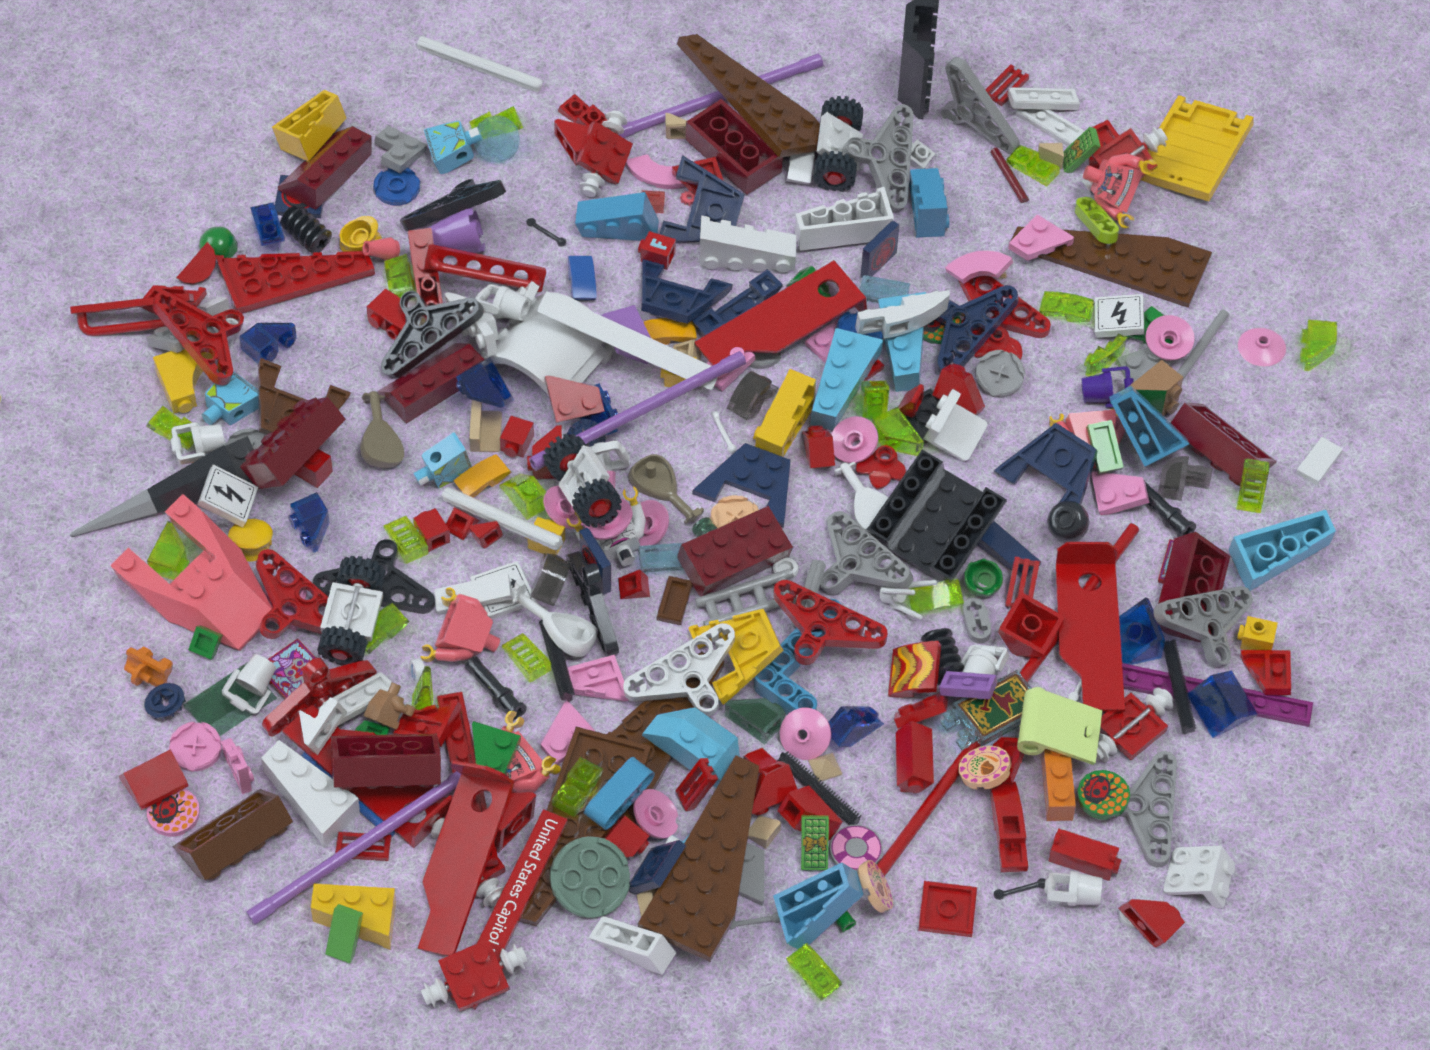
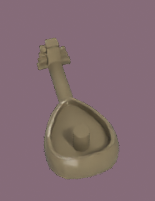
M376 391L364 392L361 398L364 403L371 404L373 420L362 436L360 443L361 456L371 466L393 468L402 462L404 448L395 431L383 420L380 401L384 400L385 396L379 395Z
M658 454L645 456L631 467L628 473L630 484L635 486L638 492L658 500L670 501L686 517V520H684L686 525L689 522L694 523L703 514L704 509L702 507L692 510L677 495V481L674 470L663 456Z

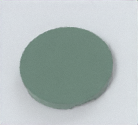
M582 837L569 842L557 853L550 870V884L556 900L568 912L580 917L594 918L611 913L624 901L630 887V872L625 855L615 844L600 837Z

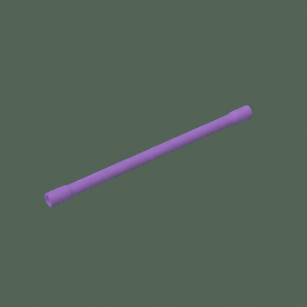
M818 53L758 77L768 84H772L822 67L823 60ZM715 91L638 120L629 121L626 125L622 126L624 133L620 134V136L626 138L634 135L636 132L664 123L665 113L680 117L711 106L720 99L725 101L726 98L719 91Z
M738 351L694 376L577 434L576 437L580 436L585 444L677 397L745 365L746 359L742 352ZM544 450L529 457V462L535 471L546 466L543 459V454H546Z
M457 771L454 772L441 785H437L271 897L262 900L246 911V914L252 919L253 924L256 925L274 913L277 908L455 790L461 774Z

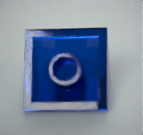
M1145 597L1119 616L1122 663L1133 665L1162 658L1165 638L1159 623L1154 617V610L1150 600Z
M1232 670L1210 675L1187 693L1189 694L1192 706L1212 738L1258 715Z

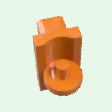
M144 646L138 650L132 647L126 650L127 661L124 670L132 675V684L138 686L144 681L157 687L167 683L168 676L171 674L173 667L171 660L167 658H162L159 661L153 659L152 651Z

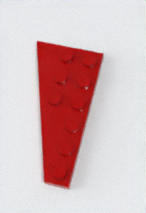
M363 251L337 252L336 255H322V252H313L311 256H300V253L262 254L260 257H246L245 254L237 255V258H224V255H215L216 263L234 308L241 313L375 275V268L370 256L364 255Z

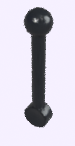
M534 218L527 219L526 223L528 226L536 228L557 241L559 246L566 245L565 238H559L536 224Z
M1040 878L1035 883L1006 891L997 889L994 891V898L1001 900L1007 895L1036 887L1044 888L1046 879Z

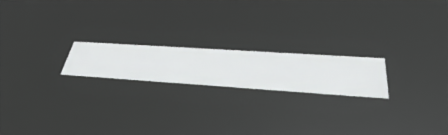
M546 291L537 310L539 313L685 379L711 367V365ZM717 378L701 386L712 391Z

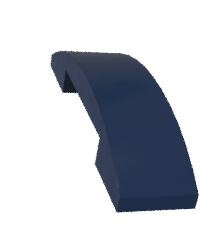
M767 269L749 281L748 289L716 311L712 308L708 309L692 320V324L705 336L777 294L783 287V284Z

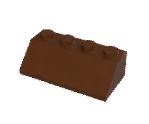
M259 789L172 847L198 878L212 880L222 873L221 870L228 865L232 866L242 861L243 855L249 851H255L266 844L265 841L270 837L284 833L287 830V826L293 823V820L279 795Z

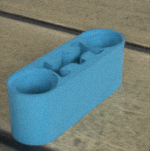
M631 757L588 803L584 814L603 829L608 830L649 786L655 773L636 758Z

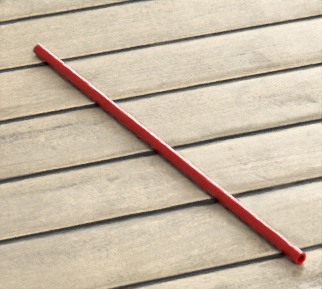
M1130 523L1113 545L1117 548L1116 562L1140 531L1137 525ZM1091 575L1082 588L1087 591H1094L1099 587L1101 581L1097 576ZM1058 631L1043 657H1030L1018 673V676L1025 685L1059 641ZM976 730L877 864L884 876H886L959 777V764L962 758L968 752L981 747L990 734L983 737Z

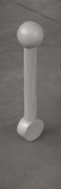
M775 912L772 916L742 921L734 920L730 930L735 929L737 926L773 921L774 923H779L780 918L778 912Z

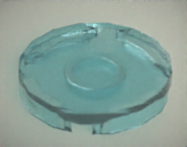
M492 116L486 118L477 126L483 140L474 143V146L483 159L499 163L512 158L518 151L520 135L517 127L511 120L506 117Z

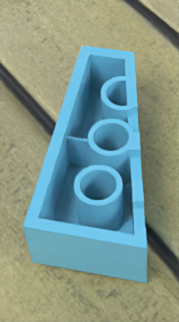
M926 292L878 299L879 309L889 306H901L902 297L926 294ZM925 326L906 334L884 339L895 392L908 391L920 384Z
M838 328L835 329L813 405L810 425H820L825 429L834 430L849 407V403L860 389V385L871 371L873 364L881 355L882 339Z
M1323 510L1234 536L1228 551L1245 587L1251 591L1330 545L1336 530L1327 510Z

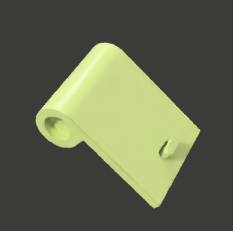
M1040 687L1029 689L1024 695L1017 748L1020 752L1027 755H1038L1045 749H1049L1094 765L1097 757L1102 710L1045 691V689Z

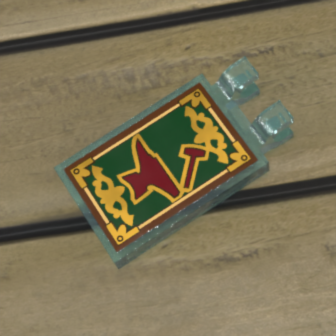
M1015 670L997 680V685L991 699L964 697L953 703L952 709L943 713L942 716L945 720L941 724L946 731L953 729L960 723L964 724L966 728L957 732L959 739L956 740V744L961 750L966 749L976 741L982 747L1020 726L1024 695L1027 690L1032 688L1018 670Z

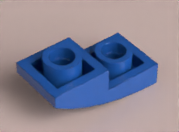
M568 256L571 298L575 300H596V279L592 256Z

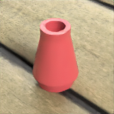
M392 237L365 241L363 253L364 255L392 261L399 256L400 245Z

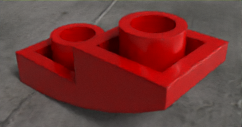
M576 94L572 95L558 109L559 113L572 122L590 126V123L594 121L601 125L604 121H608L605 118V114L594 104L589 107Z

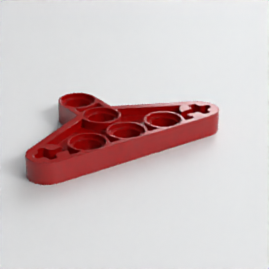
M991 276L974 277L966 283L959 281L968 301L1004 286ZM981 284H988L992 289L984 291L979 286ZM1018 297L1017 306L1000 324V327L1023 335L1044 338L1050 333L1051 323L1047 317ZM992 310L990 312H992L994 316L990 318H996L997 316H999L1000 313L998 311ZM1021 310L1025 311L1028 315L1021 318L1016 316L1015 312ZM1044 325V329L1041 327L1036 329L1035 326ZM977 327L978 329L972 331L974 335H981L985 330Z
M159 292L156 294L153 302L154 312L209 379L217 385H227L233 375V365L227 337L241 330L244 322L243 314L238 310L228 309L212 316L169 292ZM180 318L185 323L176 324L172 319ZM233 318L237 320L238 324H229L226 319ZM210 326L215 327L219 332L211 333L206 328ZM194 335L199 341H190L186 336ZM208 352L213 358L206 359L202 357L201 353Z
M271 549L262 550L256 560V569L273 608L262 618L259 628L260 633L267 639H276L293 625L322 634L320 627L323 615L319 613L318 608L326 607L329 597L277 552ZM270 559L273 561L272 564L268 563L265 565L263 563L264 560L268 561ZM274 570L277 571L276 576L272 575ZM289 574L293 577L294 581L292 583H284L280 579V575ZM307 590L311 592L313 598L305 600L301 598L299 592ZM292 606L296 613L294 615H287L283 612L282 607ZM273 621L278 624L279 629L270 631L266 628L265 623Z
M781 580L775 584L774 600L802 633L794 650V657L798 663L802 665L814 663L824 647L879 649L886 644L888 631L883 624L790 580ZM786 590L790 591L785 595H781V592L784 593ZM805 599H810L815 605L806 608L801 605V602ZM827 610H834L838 615L835 618H827L823 613ZM849 621H857L860 624V627L857 629H850L847 627L846 623ZM867 627V630H865L864 637L861 636L864 632V628ZM814 629H822L825 635L815 637L811 632ZM876 633L880 634V636L872 638V635H875ZM802 648H810L813 651V654L810 656H802L799 653V650Z
M314 658L302 670L304 682L264 718L262 726L269 736L273 737L282 732L286 726L300 715V710L304 712L311 705L318 709L330 697L333 698L377 674V671L368 660L329 669L321 658Z

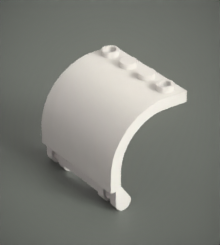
M550 292L587 310H590L588 307H586L585 305L571 297L559 293ZM544 293L534 297L530 303L528 314L523 321L509 319L511 324L498 332L499 339L495 340L498 354L488 356L484 349L481 350L480 354L484 358L485 368L493 364L512 366L532 378L548 394L545 376L550 375L582 383L600 362L606 364L611 359L610 355L613 352L616 353V351L608 343L537 312L544 298Z

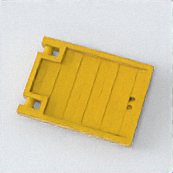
M1178 95L1159 127L1168 138L1165 141L1167 146L1159 145L1157 153L1148 150L1151 157L1156 161L1158 168L1153 170L1154 173L1146 175L1140 180L1209 202L1252 129L1254 117L1246 115L1244 119L1237 118V112L1197 100L1189 104L1186 103V97Z

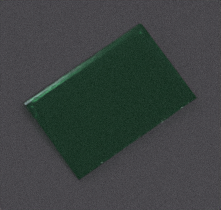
M246 662L245 664H243L242 666H240V667L237 668V669L240 670V672H241V670L245 667V665H246L248 662ZM233 672L183 704L184 708L192 714L198 723H208L216 729L219 736L253 715L246 710L241 711L232 705L230 700L222 694V689ZM235 680L228 690L247 701L253 708H255L262 697L243 688ZM272 691L262 708L277 699Z

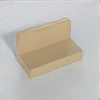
M472 399L469 436L470 452H499L502 412L482 410V399Z

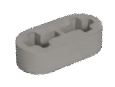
M978 598L966 600L963 605L962 615L968 637L977 644L985 643L991 636V624L986 606ZM970 607H975V609L978 610L977 617H974L973 611L970 610ZM977 624L980 625L981 631H984L983 635H979L976 632Z

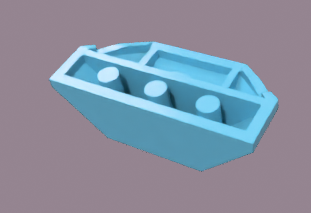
M695 707L657 715L642 734L643 737L690 770L700 758H708L709 763L707 766H712L714 770L712 775H716L718 778L713 785L715 788L719 785L735 755L740 757L738 737Z

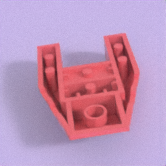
M182 494L165 513L172 524L201 548L203 552L170 584L130 548H127L110 566L125 584L168 622L187 628L192 632H195L196 626H204L223 635L221 644L240 651L260 631L262 618L272 609V606L242 550L200 508Z

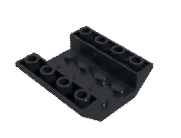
M912 0L906 4L897 100L909 106L918 119H924V112H929L930 98L926 97L931 95L932 83H927V81H932L933 67L929 66L934 65L935 46L931 45H935L936 31H932V29L937 28L938 15H933V13L938 14L939 0Z
M922 449L872 520L867 531L895 556L931 578L952 582L1006 504L1007 499L987 487L982 492L945 470L942 460Z

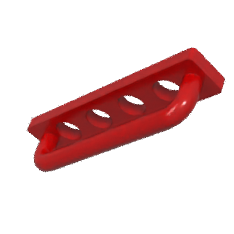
M433 244L428 246L424 263L426 269L520 288L521 286L526 288L532 281L539 286L537 292L542 291L546 277V268ZM446 256H454L457 262L455 265L444 263L443 260ZM475 260L481 266L476 270L467 268V264ZM499 265L504 268V272L502 275L491 273V268ZM523 270L528 276L525 280L515 278V272Z
M194 294L175 295L188 303L194 301ZM155 297L70 306L71 314H77L79 329L88 336L156 330L160 327H167L161 319L91 327L87 323L86 313L153 306ZM180 318L172 319L176 324L185 323Z

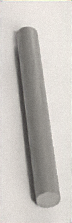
M1222 309L1177 371L1184 378L1229 316L1226 310Z

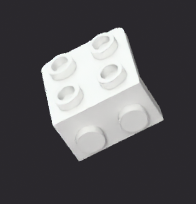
M952 389L948 397L943 394L936 407L940 409L937 416L932 414L925 427L929 430L924 439L959 460L966 462L969 460L987 428V422L957 405L956 402L961 394Z
M1222 845L1178 847L1173 850L1163 890L1168 895L1203 894L1213 907L1224 908L1226 897L1229 895L1231 876L1235 871V863Z

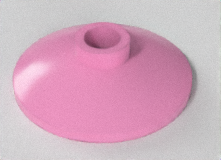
M1165 315L1156 318L1150 323L1146 331V343L1150 351L1157 357L1164 360H1178L1185 357L1191 351L1194 345V332L1184 319L1173 315ZM1171 339L1173 343H1166L1165 340Z
M1253 328L1241 335L1238 341V350L1241 356L1253 365L1272 366L1284 358L1286 345L1282 337L1276 332L1266 328Z
M856 416L844 419L834 428L831 434L833 436L834 455L845 463H859L866 460L872 455L878 444L876 427L871 421L863 417ZM860 440L858 445L853 446L855 441Z
M559 486L551 487L545 493L543 499L547 514L558 525L565 526L567 529H575L569 527L566 523L567 517L571 524L576 525L578 523V517L574 514L573 507Z
M621 499V510H616L618 516H612V522L609 523L606 520L605 526L602 527L598 523L597 528H593L592 525L590 527L585 525V528L590 529L595 539L606 540L613 538L628 527L633 512L626 500Z
M655 500L641 502L646 519L644 535L639 539V548L641 549L656 545L664 537L668 529L669 515L667 509L663 504Z
M799 708L790 712L784 718L780 727L782 746L787 752L789 751V754L791 753L794 757L802 760H811L819 757L826 751L831 741V728L828 720L822 713L812 708ZM802 729L807 732L806 739H801L799 736V732Z
M654 789L644 790L634 801L633 806L638 824L647 834L654 838H669L678 828L676 823L678 813L674 804L660 791Z

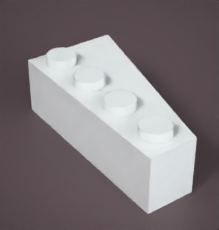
M877 188L875 193L869 195L866 192L858 194L856 199L845 201L844 199L836 201V204L830 207L823 205L797 213L795 235H797L796 239L799 250L870 242L891 221H894L885 188Z
M701 216L700 266L708 269H716L717 267L730 268L731 270L747 268L755 271L769 269L783 273L789 270L795 271L797 235L770 229L761 232L757 231L754 226L744 225V228L732 226L731 221L721 220L720 223L710 221V217Z
M280 740L261 757L265 775L282 796L285 797L293 810L297 812L324 848L338 835V831L341 832L360 813L358 797L348 790L334 788L332 778Z

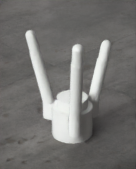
M937 581L912 582L908 588L936 585ZM881 587L880 599L882 602L889 603L892 609L902 611L919 620L923 618L922 615L901 605L907 595L915 594L914 590Z

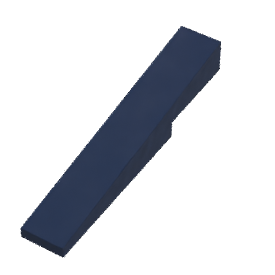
M993 521L977 545L1011 571L1015 557L1040 561L995 521ZM1020 564L1017 571L1019 577L1022 576L1024 566ZM1029 566L1027 577L1033 572L1034 567Z

